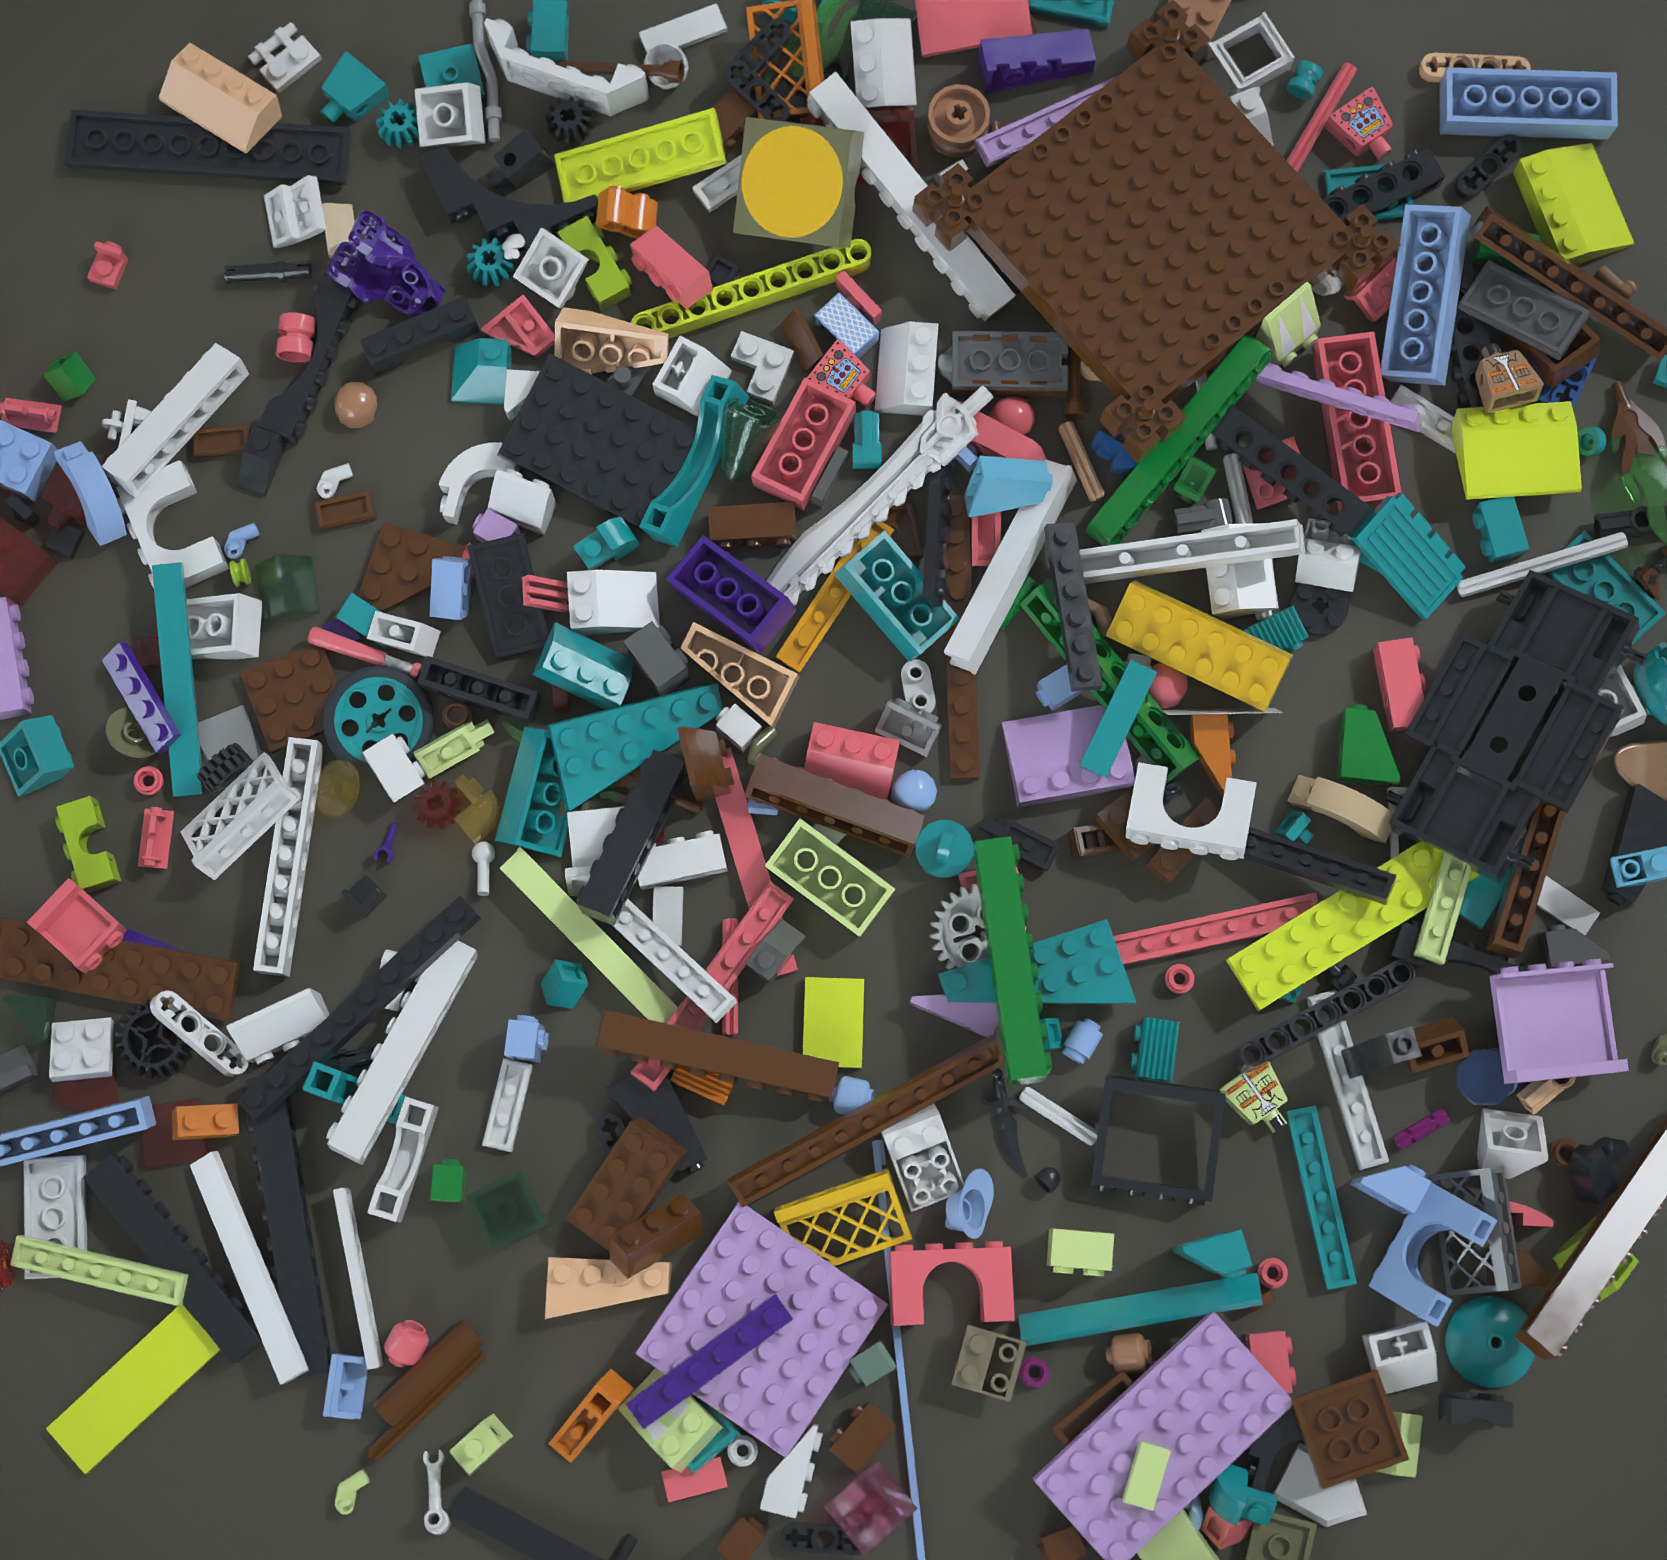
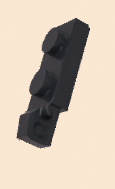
M984 817L978 828L991 836L990 839L1011 836L1012 845L1018 844L1020 859L1045 872H1048L1061 846L1009 818L1008 820L1000 818L997 823Z

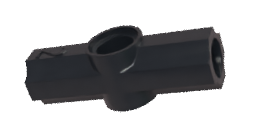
M1667 505L1651 508L1639 506L1634 510L1597 514L1594 516V534L1597 539L1620 532L1624 533L1626 537L1640 538L1646 534L1667 532ZM1635 517L1642 518L1645 522V527L1638 526L1635 523Z

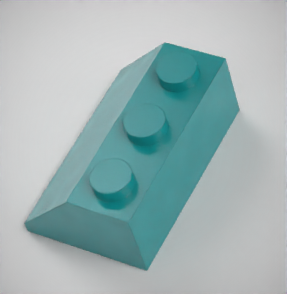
M555 622L532 675L607 710L619 707L622 704L632 678L633 660Z
M1241 1229L1225 1231L1172 1247L1174 1254L1211 1274H1220L1221 1278H1233L1246 1274L1245 1268L1252 1266Z

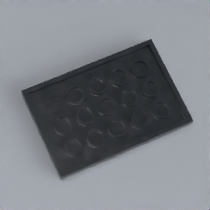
M549 353L497 456L614 517H622L626 523L643 531L639 526L651 501L658 497L679 473L692 446L696 430Z

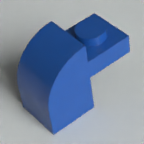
M1100 430L1097 432L1092 441L1091 448L1094 449V453L1104 460H1113L1109 472L1125 476L1129 475L1138 465L1122 447V443Z

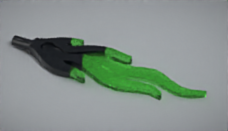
M826 0L820 6L817 13L823 68L831 63L840 51L849 20L858 11L857 6L846 11L838 23L835 33L827 39L828 28L834 15L849 0ZM793 34L791 40L784 48L794 55L797 50L793 52V47L799 38ZM782 50L778 60V69L780 71L784 69L791 59ZM801 53V55L798 57V59L803 62L802 53ZM795 61L786 75L798 83L804 75V67ZM768 72L764 78V81L769 86L772 85L771 72ZM783 78L774 91L785 99L795 86ZM762 87V91H763V95H764L765 92H766V90H765L764 87ZM796 92L789 103L795 108L807 107V95L803 93L797 97ZM771 102L766 105L772 112L777 110Z

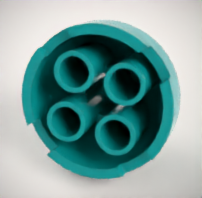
M1661 642L1646 653L1648 656L1643 666L1636 664L1633 681L1635 690L1640 698V703L1646 714H1652L1659 722L1667 726V644Z

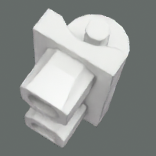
M128 399L124 422L120 421L121 412L113 411L111 419H103L101 426L109 430L107 437L109 440H116L117 432H121L120 447L128 435L132 433L133 425L139 426L152 411L137 407V401Z

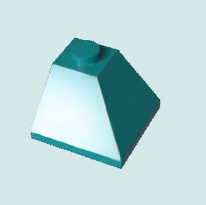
M479 338L455 346L451 402L504 405L507 370H511L512 348L508 339Z

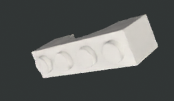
M405 1097L396 1124V1135L391 1155L382 1177L376 1184L367 1213L391 1221L402 1222L439 1107Z

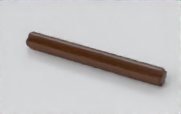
M477 1348L395 1427L391 1426L367 1449L369 1457L373 1461L378 1462L486 1359L482 1350Z

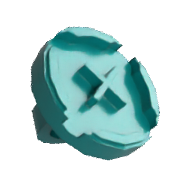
M938 820L928 824L920 832L916 841L915 855L926 873L936 878L949 879L960 874L969 866L973 857L974 844L970 833L962 825L952 820Z

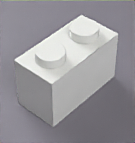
M393 734L368 748L362 754L392 802H395L423 785L424 782L421 778L426 775L417 761L411 763L406 753L410 750L401 736L395 738Z

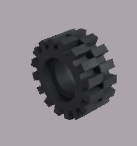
M238 743L227 745L226 749L222 748L217 755L215 753L212 759L208 760L204 767H201L197 778L213 796H218L254 761Z

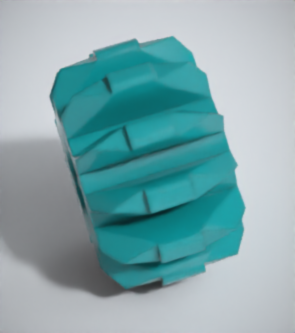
M400 98L395 106L388 101V110L379 108L381 117L376 119V125L380 128L378 130L380 138H385L386 144L389 146L396 142L397 147L401 149L403 143L407 142L412 147V138L419 139L417 109L415 110V106L411 101L405 106Z
M482 238V246L479 247L473 244L472 250L474 253L467 254L466 258L470 263L466 267L469 273H473L472 278L475 282L482 280L483 286L487 288L490 281H493L494 285L498 287L500 285L499 279L502 278L508 281L509 275L507 272L514 271L515 267L511 263L514 259H505L502 244L499 245L496 238H493L490 244L487 243L486 239ZM488 260H491L492 263L493 260H495V263L493 265H490L489 262L488 266L486 265V262Z

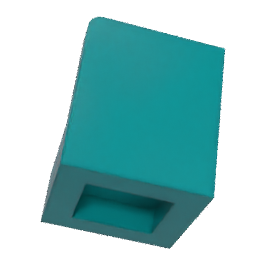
M555 959L541 982V988L547 1005L570 1009L575 1007L588 986L581 963Z

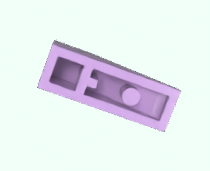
M945 994L912 996L909 1005L985 1037L993 1036L998 1025L996 1003H948Z

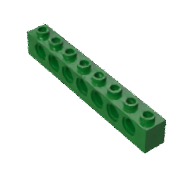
M1051 579L1036 587L1020 605L1066 661L1053 580ZM1092 624L1103 686L1100 690H1090V692L1106 710L1127 666ZM1147 693L1127 737L1149 764L1168 767L1166 784L1183 774L1201 756L1152 696Z

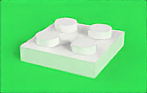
M112 1018L52 1023L49 1078L52 1082L112 1076L114 1021Z

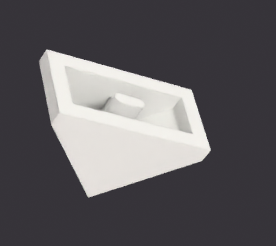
M507 370L504 410L510 421L518 415L522 403L540 371Z

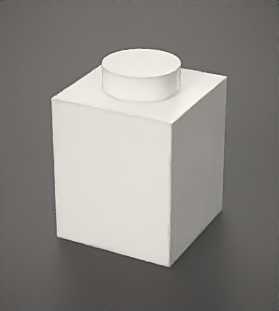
M734 704L731 708L725 707L716 718L718 721L716 724L717 731L742 752L750 746L753 738L762 731L761 725L737 704Z

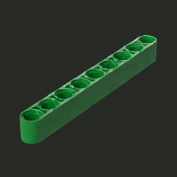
M1245 335L1182 410L1187 416L1182 428L1164 443L1160 439L1155 450L1139 462L1089 523L1086 535L1101 546L1120 544L1207 439L1231 406L1235 405L1268 365L1273 356V350L1252 335Z

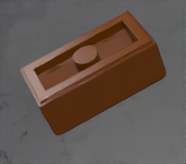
M797 307L781 323V329L791 349L794 350V355L803 372L807 373L817 366L823 358V353L800 308L798 309Z

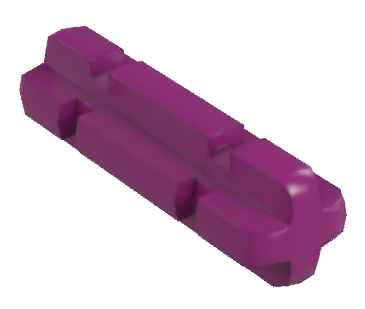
M1438 1109L1430 1114L1431 1117L1427 1116L1406 1128V1132L1401 1131L1396 1134L1393 1139L1400 1150L1406 1149L1412 1145L1413 1141L1417 1142L1436 1131V1127L1441 1128L1448 1124L1450 1120L1443 1109Z

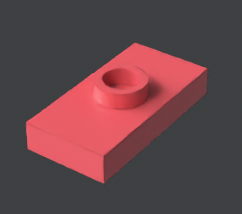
M842 271L836 276V288L873 326L877 325L881 321V309L846 272Z

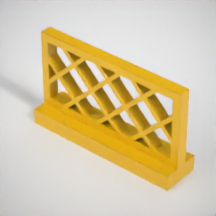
M889 1168L777 1206L774 1210V1215L781 1230L790 1236L787 1225L799 1221L809 1226L803 1241L795 1237L793 1238L818 1254L821 1258L829 1259L827 1262L833 1266L912 1239ZM889 1191L892 1203L887 1212L872 1205L876 1194ZM871 1196L868 1203L861 1200ZM856 1202L866 1207L859 1222L843 1214L848 1204ZM843 1206L840 1212L833 1210L835 1208ZM893 1207L895 1208L897 1217L891 1214ZM869 1209L885 1216L878 1231L862 1224ZM828 1212L837 1216L831 1231L815 1224L819 1214ZM814 1216L812 1222L806 1220V1218ZM888 1218L900 1223L903 1235L891 1238L881 1233ZM840 1219L857 1226L850 1241L834 1233ZM812 1228L828 1235L822 1250L806 1243ZM860 1228L876 1235L871 1246L864 1248L853 1243ZM879 1237L885 1240L877 1243ZM831 1238L847 1245L843 1255L834 1257L825 1252ZM851 1247L856 1249V1251L848 1253Z

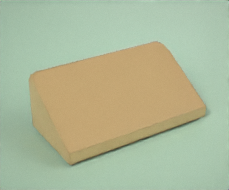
M322 204L330 260L341 242H349L348 235L355 223L352 204Z

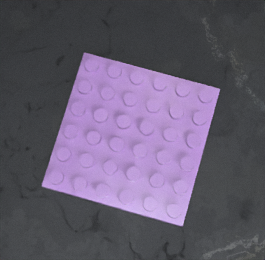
M738 1201L635 1353L666 1374L761 1303L776 1294L793 1320L693 1394L786 1458L888 1304L747 1205L742 1207Z

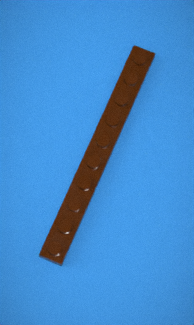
M950 495L949 501L952 507V516L948 518V528L951 539L950 543H947L946 548L949 567L945 569L947 594L944 595L943 599L961 620L972 599L970 523L964 495ZM960 620L945 632V648ZM945 654L950 780L979 779L976 675L968 670L951 665L950 660L952 657Z
M990 1035L727 1178L741 1206L744 1207L1005 1064L1004 1057L994 1037Z

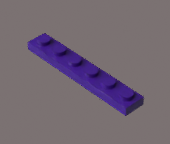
M776 1294L772 1295L625 1404L644 1430L792 1321V1316Z

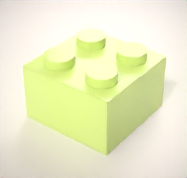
M1049 1229L1046 1266H1053V1272L1073 1274L1074 1268L1083 1269V1275L1104 1276V1270L1112 1271L1114 1234Z

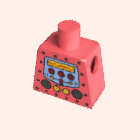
M1373 87L1329 115L1325 128L1355 156H1360L1371 149L1378 160H1381L1392 151L1385 138L1389 136L1393 123Z
M839 339L835 341L807 377V379L852 401L856 399L866 407L872 403L877 394L866 386L870 379L869 369Z

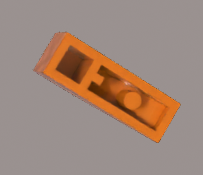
M610 1369L596 1383L548 1444L568 1462L572 1463L634 1388L615 1371Z

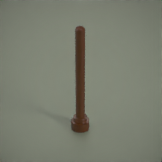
M670 59L668 62H664L663 65L632 64L642 69L646 76H661L668 80L669 83H682L684 79L685 68L682 60ZM557 61L555 63L564 68L571 66L582 73L614 75L618 63Z
M1068 345L1070 398L1067 399V403L1064 405L1065 418L1080 420L1088 416L1087 403L1081 397L1080 357Z

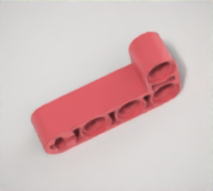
M981 412L973 416L977 422L976 428L979 435L969 444L975 450L991 457L1038 461L1046 459L1042 448L1032 439Z

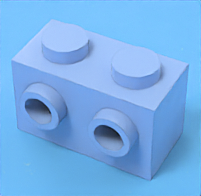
M517 1015V1020L509 1019L504 1056L511 1060L541 1063L542 1050H547L549 1033H546L545 1027L538 1023V1019H535V1017Z

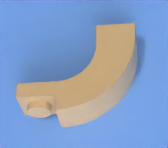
M1298 775L1287 800L1293 806L1334 818L1349 826L1364 838L1386 843L1392 830L1389 821L1393 813L1383 805L1351 788L1321 777L1313 779Z

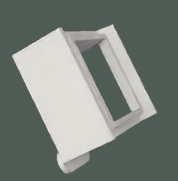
M1265 12L1219 40L1210 42L1204 56L1206 60L1215 58L1234 87L1231 96L1256 87L1260 93V86L1290 70L1295 58ZM1260 32L1277 60L1244 78L1226 50Z

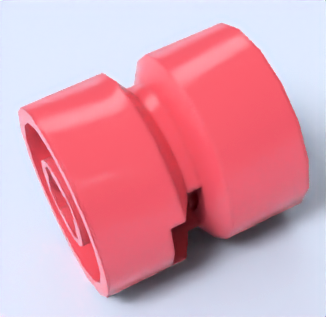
M301 313L281 314L279 316L278 332L282 336L277 339L275 355L289 362H309L314 352V343L310 339L316 335L317 320L312 316Z

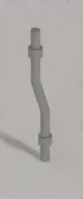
M472 0L469 4V16L472 18L473 47L487 84L485 121L488 123L489 142L496 143L500 141L499 122L502 121L501 108L498 107L497 76L484 45L483 18L486 17V6L483 0Z

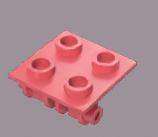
M1294 436L1282 440V442L1300 454ZM1266 451L1261 457V462L1263 464L1270 463L1274 459V451ZM1243 465L1257 510L1289 499L1282 494L1285 488L1278 483L1274 487L1260 477L1263 472L1254 466L1250 470ZM1288 468L1284 473V480L1290 481L1294 479L1297 475V468ZM1311 485L1308 487L1306 492L1312 490Z

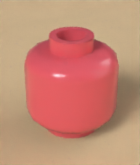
M405 1320L395 1324L384 1345L389 1361L401 1368H404L405 1365H415L421 1359L429 1342L426 1329L421 1324L412 1320Z

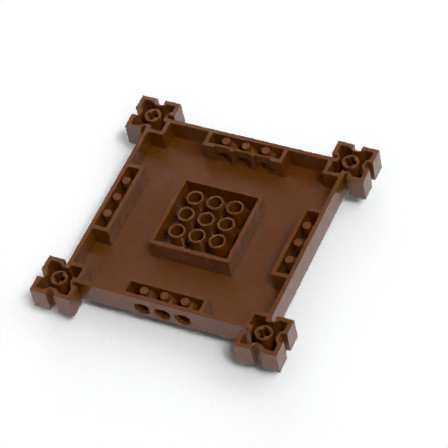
M1171 0L1156 12L1153 23L1147 18L1130 32L1126 48L1138 61L973 187V178L957 163L941 175L939 188H936L931 183L915 195L912 208L914 214L926 227L934 222L936 225L934 236L948 252L966 240L969 233L1117 398L1104 408L1099 421L1114 438L1120 433L1125 436L1126 439L1122 447L1137 464L1155 450L1160 439L1164 443L1182 428L1187 416L1172 399L1225 358L1245 335H1254L1259 330L1263 319L1304 283L1308 282L1311 288H1313L1339 267L1340 269L1336 277L1350 292H1353L1368 280L1373 270L1378 272L1393 260L1401 246L1387 229H1384L1381 233L1376 231L1374 226L1378 220L1363 204L1347 215L1344 221H1342L1200 68L1196 62L1205 56L1210 38L1196 23L1191 27L1185 24L1188 14L1175 0Z

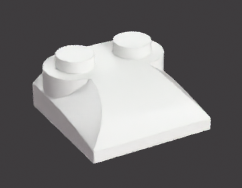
M541 228L513 277L558 308H563L566 301L570 300L574 295L575 285L589 259L544 228Z

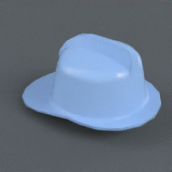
M983 1169L973 1170L968 1175L963 1189L952 1193L948 1197L946 1202V1228L964 1231L972 1239L981 1236L994 1197V1186L987 1171Z

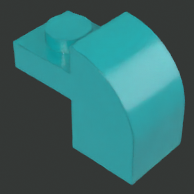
M616 517L597 526V531L573 547L588 570H594L612 557L617 562L640 545L623 518Z
M1229 1465L1210 1483L1209 1499L1212 1508L1221 1518L1236 1526L1240 1518L1268 1526L1277 1504V1495L1247 1487L1249 1470Z

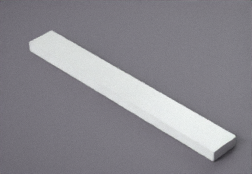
M212 1151L191 1164L190 1167L280 1384H285L309 1369L218 1151Z

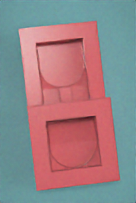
M1509 1201L1511 1213H1516V1226L1553 1227V1220L1545 1214L1528 1206Z

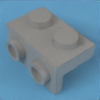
M896 698L895 702L888 700L874 732L886 738L900 740L901 745L927 757L942 727L941 724L937 723L939 717L924 710L919 714L911 710L912 704L900 698Z

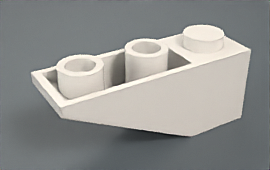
M813 1424L786 1458L768 1476L761 1502V1510L796 1518L797 1511H804L808 1494L802 1493L805 1481L811 1482L815 1466L814 1463L809 1461L812 1450H819L822 1433L817 1432L818 1425Z

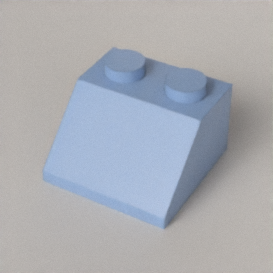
M1409 1165V1167L1392 1168L1353 1179L1350 1185L1401 1214H1415L1432 1181L1424 1178L1426 1173L1423 1170Z

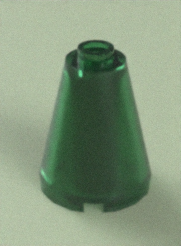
M740 398L729 399L725 406L720 470L724 473V477L734 482H739L740 479L748 477L782 421L781 416L775 418L777 412L751 400H747L746 405L739 404Z

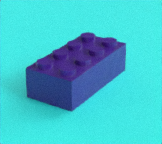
M704 535L666 578L675 592L759 655L797 611L787 596Z

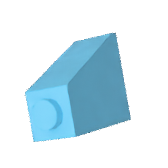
M979 456L964 494L968 517H977L1042 503L1047 491L1051 490L1053 484V477L1048 471L1047 462Z

